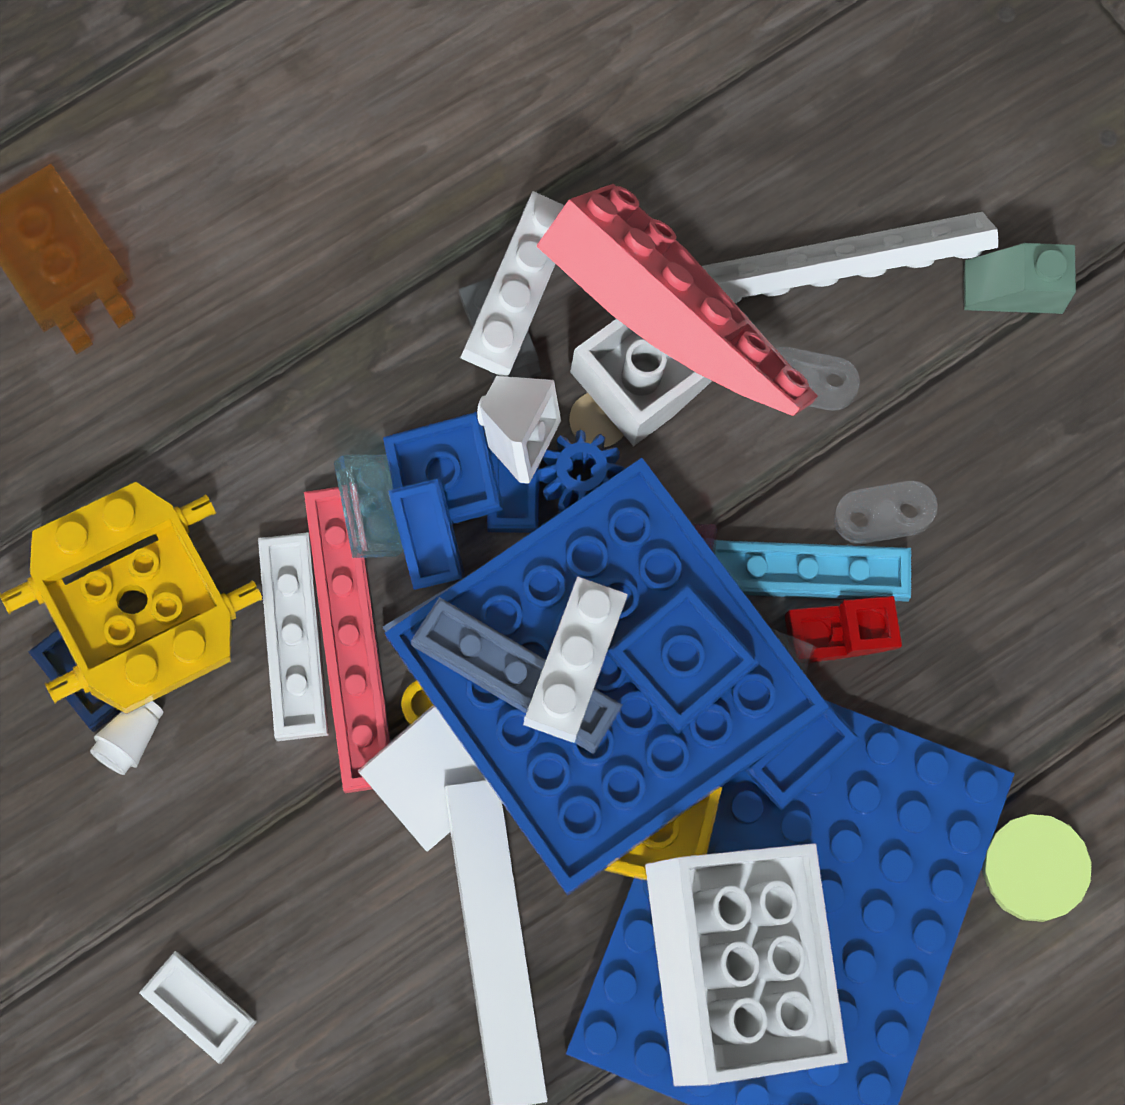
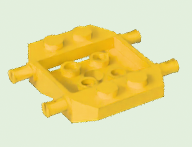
M134 482L32 531L31 577L27 578V582L2 594L0 593V598L8 614L35 600L38 601L39 605L44 603L65 641L76 666L73 667L72 671L48 683H44L54 703L83 689L85 693L91 692L96 698L127 714L231 661L232 620L236 619L235 612L263 599L253 580L232 592L220 594L187 534L189 533L188 526L212 514H216L206 494L180 508L178 506L173 508L170 503L139 483ZM153 534L158 538V541L137 549L133 553L96 571L90 572L67 585L62 580V578ZM139 591L145 594L148 598L145 608L135 614L123 612L118 605L119 600L125 593Z

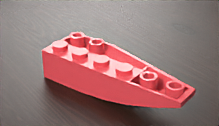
M611 184L569 199L537 244V247L611 315L649 344L694 372L744 397L795 416L811 405L818 397L809 387L807 379L799 371L792 368L687 249L676 240L675 232L664 222L652 219L639 207L638 199L629 190Z

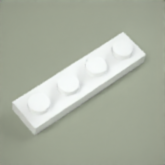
M534 191L532 192L462 352L461 359L499 376L508 377L555 266V263L537 247V244L565 205Z

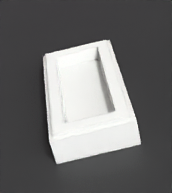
M176 951L139 992L219 1064L224 1062L257 1023L252 1016Z

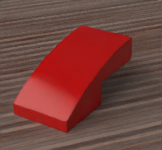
M894 596L844 600L839 606L793 609L785 614L790 654L797 664L863 656L902 647Z

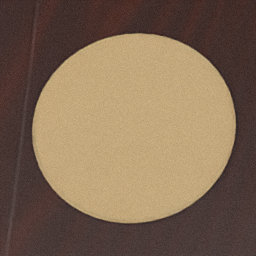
M589 393L581 396L572 406L569 416L571 430L575 436L577 431L583 430L586 434V443L591 444L598 434H602L605 437L604 447H608L618 442L624 436Z

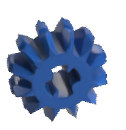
M580 429L576 432V443L571 444L563 435L556 439L559 451L546 450L543 461L548 466L539 469L538 475L539 481L548 484L543 491L545 499L554 500L561 497L558 510L563 512L625 468L615 464L620 458V451L617 447L603 450L605 437L602 434H598L591 444L586 443V434ZM583 467V473L586 472L587 468L591 469L590 479L581 481L580 475H578L576 480L573 479V469Z

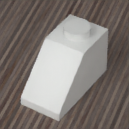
M496 376L486 396H482L479 401L477 411L478 422L485 428L488 447L520 483H530L561 422L554 380Z

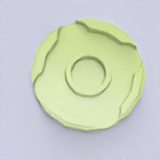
M1029 814L1009 821L993 835L983 863V877L987 887L989 886L991 894L996 898L994 900L1004 911L1021 920L1045 922L1066 915L1083 900L1091 883V859L1085 842L1071 826L1052 816Z

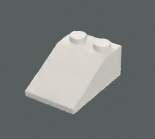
M618 319L612 321L575 348L570 371L633 446L670 420L712 382V380L694 372L649 344Z

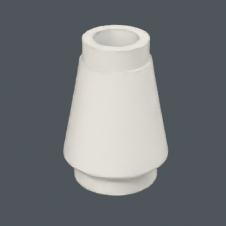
M153 701L127 714L121 711L94 736L96 743L90 752L111 770L125 775L130 767L136 768L159 722L158 720L164 711Z

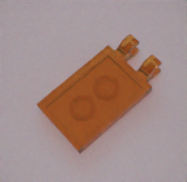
M52 164L47 165L0 194V266L43 332L57 325L77 355L92 346L93 343L74 313L100 299L118 328L135 319L134 314L117 289L118 286L128 281L127 276Z

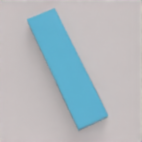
M706 540L707 545L745 595L828 599H866L894 596L895 601L909 602L911 598V548Z

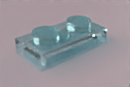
M342 455L334 461L352 558L397 557L404 550L388 492L393 489L387 455Z

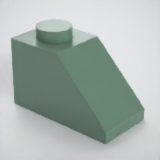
M1023 243L968 259L964 262V310L1063 314L1076 293L1075 245Z

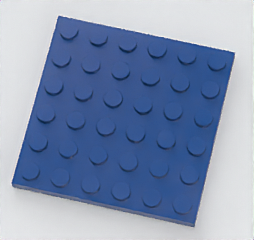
M643 458L637 460L385 632V636L567 896L829 709L827 703ZM580 577L628 594L609 646L610 649L689 583L754 655L759 663L756 668L677 734L608 656L607 652L594 688L622 704V708L593 754L576 743L523 725L526 713L411 645V640L440 597L546 660L576 579Z

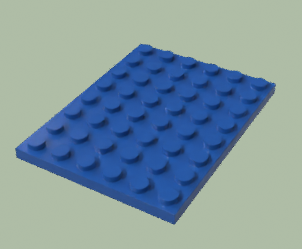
M826 701L860 739L782 810L772 802L745 770L721 786V795L707 854L816 843L848 1063L712 1085L674 1086L647 880L637 878L633 880L566 1055L688 1105H898L1015 773Z

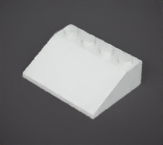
M816 843L678 857L645 864L674 1086L712 1085L848 1063Z

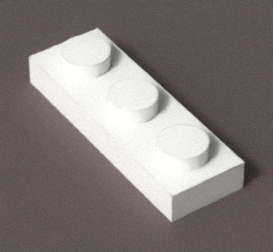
M577 577L525 715L523 725L575 743L628 594Z

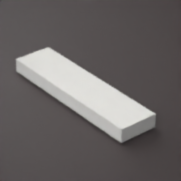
M307 532L258 538L275 739L277 741L328 736L310 534Z

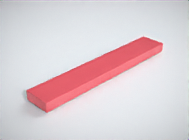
M353 484L304 492L342 785L345 793L372 789L358 770L391 742L357 493Z

